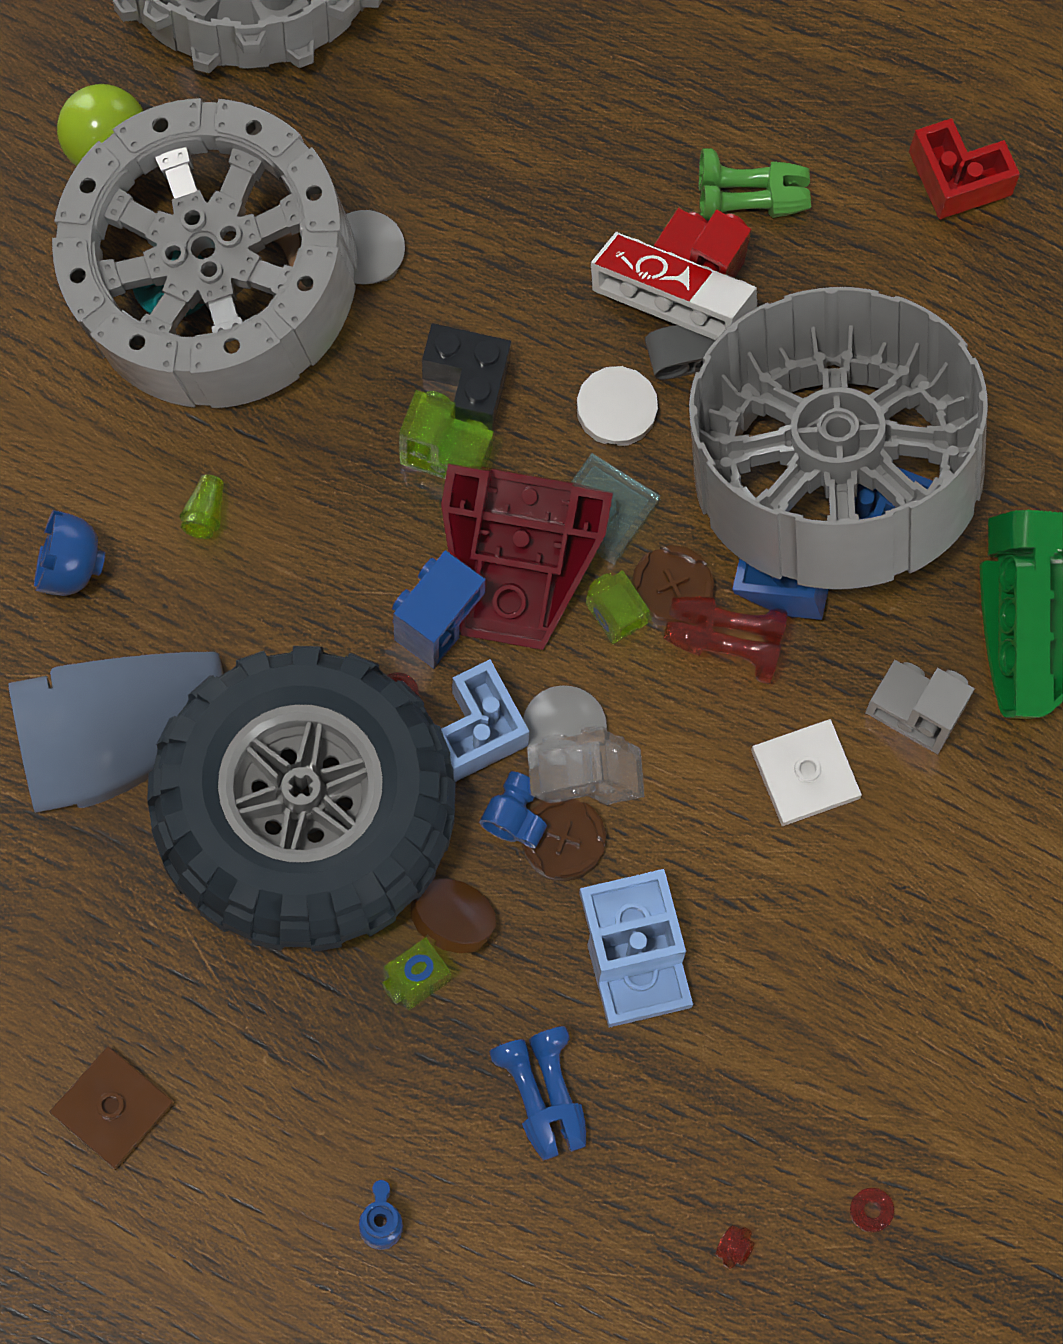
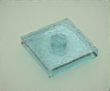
M591 453L571 482L613 492L606 535L596 554L615 565L659 503L660 496Z

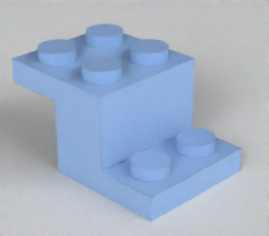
M661 869L580 888L579 893L590 932L587 946L608 1028L692 1008L693 1002L682 964L686 949L665 870Z

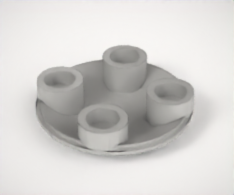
M359 210L346 214L353 232L357 253V270H354V283L373 284L394 278L405 253V241L400 228L388 216L376 211Z
M556 686L542 691L530 702L523 718L530 731L528 747L548 767H569L581 764L592 758L603 746L607 728L604 711L591 694L580 688Z

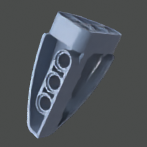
M216 652L151 654L58 666L50 671L53 688H51L47 676L9 683L13 715L34 812L37 813L77 804L78 808H85L116 797L148 780L149 772L153 770L157 755L156 744L169 718L177 717L189 700L188 694L210 675L219 677L224 674L220 654Z

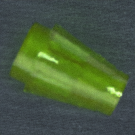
M202 475L180 514L181 528L186 534L195 538L208 539L220 528L222 489L224 486V482L220 478L213 475Z

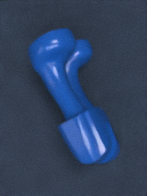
M566 1026L548 1029L529 1039L548 1091L551 1107L548 1108L545 1106L532 1073L525 1040L511 1041L489 1051L492 1062L498 1067L505 1068L513 1076L518 1086L528 1117L522 1125L528 1139L543 1161L558 1156L555 1135L550 1127V1123L559 1120L560 1131L570 1152L586 1147V1128L582 1105L572 1102L560 1066L561 1050L568 1044L570 1037Z

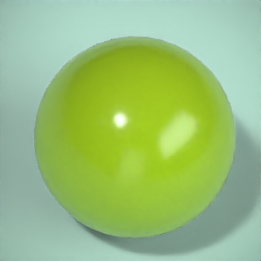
M94 84L75 92L63 105L57 121L58 141L65 156L77 167L82 158L98 141L103 143L114 134L113 128L132 116L143 112L141 105L127 91L109 84Z

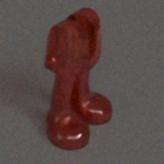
M710 597L672 598L669 614L675 619L696 624V626L682 622H669L666 624L664 640L698 656L705 650L743 658L753 664L756 680L765 684L771 683L781 650L780 642L786 627V610L774 608L767 614L751 615L715 607V599ZM713 627L752 633L760 636L764 642L714 631Z

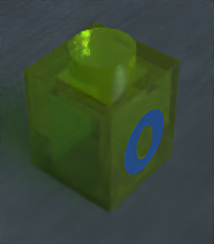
M623 570L614 576H611L610 573L604 574L591 583L589 586L590 590L587 592L586 605L612 645L648 624L650 610Z
M424 938L383 967L386 980L381 984L395 1004L402 1001L409 1011L451 981V971L427 938Z

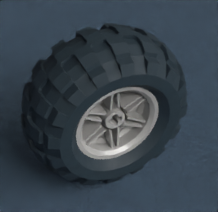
M293 646V651L289 653L268 656L263 650L238 659L233 669L219 677L210 675L188 694L189 700L177 717L169 718L156 744L157 755L153 770L149 772L147 803L152 835L164 869L179 893L184 894L198 909L200 916L223 932L231 931L249 939L252 945L282 951L284 947L311 948L312 952L342 947L341 944L366 933L368 936H372L395 922L396 916L414 899L419 900L435 878L437 867L444 852L449 847L454 826L455 781L450 751L440 726L434 724L424 708L423 700L404 681H394L379 669V664L353 653L342 657L324 652L322 646ZM291 749L297 754V760L294 764L290 765L281 758L284 750ZM334 757L339 761V765L323 769V763L327 758ZM257 781H262L268 785V788L254 793L251 789L253 783ZM307 786L309 787V796H305L302 793L297 797L294 796L295 787L300 790L305 789ZM344 797L350 798L353 801L352 808L346 812L336 805ZM276 821L280 824L282 830L279 834L271 835L265 830L266 824ZM318 830L324 833V838L317 843H313L307 838L308 834Z

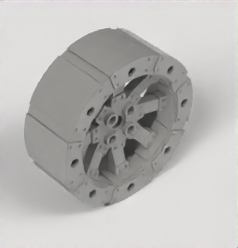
M201 98L165 103L140 112L113 128L114 134L103 143L98 141L82 158L70 176L60 198L54 220L57 224L56 238H52L54 268L62 295L71 312L103 358L106 357L112 368L122 378L139 390L163 401L188 407L210 405L212 408H222L246 404L269 396L300 378L299 374L308 366H314L335 341L348 316L356 287L353 280L354 270H357V253L353 232L330 175L318 154L312 147L309 149L305 145L302 136L294 128L273 114L252 105L226 99H218V103L203 102ZM208 150H219L222 154L230 155V169L220 192L216 191L209 202L206 203L201 191L197 188L191 171L194 169L191 155L208 153ZM159 166L165 178L168 179L174 199H172L174 214L171 215L161 211L155 213L134 202L133 198L126 193L135 184L134 180L142 174L146 175ZM265 169L279 179L281 177L286 188L291 193L280 200L281 205L256 217L253 214L245 215V205L255 181H259ZM313 194H322L321 197L315 201H312L310 197ZM108 224L120 229L124 227L147 239L153 248L144 251V256L115 262L113 259L103 260L100 242L104 240ZM227 232H236V237L233 240H223ZM300 232L302 238L301 248L298 249L293 267L284 265L282 268L262 261L261 257L256 254L263 250L266 244L289 233L293 235ZM204 249H215L212 256L198 259V255ZM174 250L181 251L180 257L177 260L171 261ZM301 281L305 287H309L312 284L313 287L309 291H301L298 285ZM151 284L156 286L164 285L162 289L164 295L151 314L146 313L140 321L134 319L124 310L121 311L113 297L126 293L125 290ZM253 287L274 296L269 306L258 315H254L244 322L239 317L235 304L237 300L236 295L244 288L251 289ZM198 303L206 304L215 325L212 326L213 333L197 335L195 337L176 335L175 329L188 310L193 309ZM237 340L240 343V348L236 353L230 354L226 343ZM145 343L144 347L140 350L132 349L134 344L140 346Z
M853 287L818 288L784 296V299L769 304L767 302L735 321L714 341L703 357L701 370L699 373L696 372L692 383L689 401L696 493L703 514H708L711 529L736 556L763 573L780 580L782 576L797 580V585L822 589H852L886 583L894 580V575L906 570L912 573L939 557L959 538L974 515V504L976 500L980 501L984 485L988 408L987 390L977 359L972 358L967 350V343L943 319L912 301L899 296L890 297L879 294V291ZM830 365H837L840 368L828 369L827 367ZM847 384L867 385L879 389L868 395L856 389L848 388ZM823 385L822 390L812 393L808 397L801 398L792 393L799 389ZM905 407L908 409L914 408L932 426L925 428L899 425L897 422L890 421L889 418ZM767 414L785 423V426L780 427L778 431L750 437L749 435H742L758 415L764 417ZM899 455L928 458L929 463L940 465L939 478L935 477L927 490L918 482L911 481L893 464V460L898 459ZM780 461V465H787L785 472L769 490L766 488L756 498L747 487L743 488L741 485L740 474L750 472V467ZM858 484L872 491L876 488L895 508L885 511L884 515L859 520L858 514H855L854 497H857ZM821 485L824 486L826 498H829L830 515L827 516V521L805 519L803 515L789 512L806 492L812 493Z

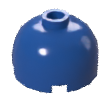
M53 510L44 531L48 535L44 546H40L34 586H36L35 591L67 596L78 593L85 588L92 574L98 576L101 574L105 551L98 550V536L93 527L86 521L72 514Z

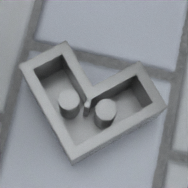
M894 660L870 700L865 713L939 754L975 688L968 685L967 679L955 671L947 670L945 672L937 667L932 678L928 679L925 677L924 671L916 665L908 662L902 664Z

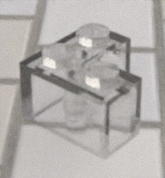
M586 727L581 729V734L570 737L561 734L548 735L543 737L542 743L527 745L531 795L551 804L589 796L607 805L645 797L641 748L625 741L622 736H616L606 731L605 727Z

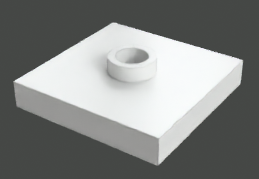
M831 719L752 746V754L781 826L861 798L862 794Z

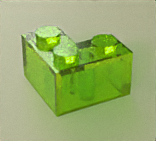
M416 390L399 432L400 464L446 479L449 463L486 467L493 448L494 431L488 430L485 424L476 420L468 419L464 422L455 419V403L451 402L444 394L436 391L424 393Z

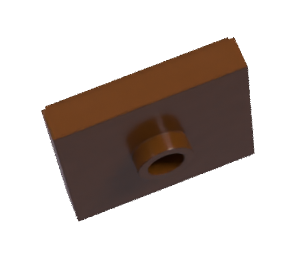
M107 1046L49 1113L114 1170H117L174 1103Z

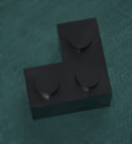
M435 323L431 324L422 358V379L457 386L453 402V425L492 433L510 364L511 340Z

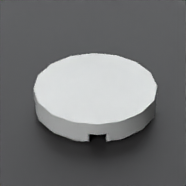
M623 366L606 367L592 373L582 384L577 397V417L583 430L595 441L606 445L610 443L617 444V446H628L641 440L652 429L658 411L657 394L650 381L638 371Z

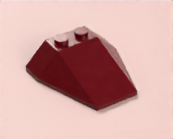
M449 463L441 502L448 552L486 579L485 594L460 623L461 635L543 650L606 535L613 492L575 482L502 469Z

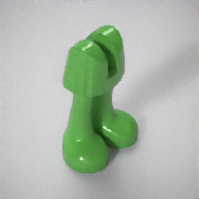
M702 148L699 162L700 215L709 221L716 209L722 213L740 209H768L769 215L774 218L808 210L811 208V192L805 187L810 184V170L807 167L784 162H771L770 167L755 169L728 168L720 164L718 154L714 149ZM748 187L766 188V190L728 193L721 191L720 188Z

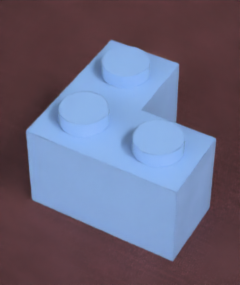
M491 660L453 677L452 693L465 717L442 728L441 731L450 751L453 777L456 782L527 747L530 731Z

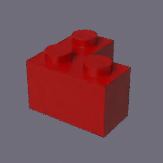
M952 118L915 130L909 154L939 220L1012 196L1020 173L1005 140L967 152Z
M678 207L655 242L654 247L674 253L681 258L707 266L714 271L735 278L745 263L752 229L740 217L734 214H724L716 209L707 222L698 213H688Z

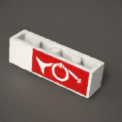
M618 232L613 234L591 261L592 289L594 292L714 340L739 318L757 308V287Z

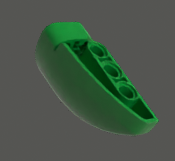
M1015 510L988 518V557L998 558V561L987 560L980 563L981 604L988 662L1000 712L1006 718L1034 719L1048 715L1063 702V512Z

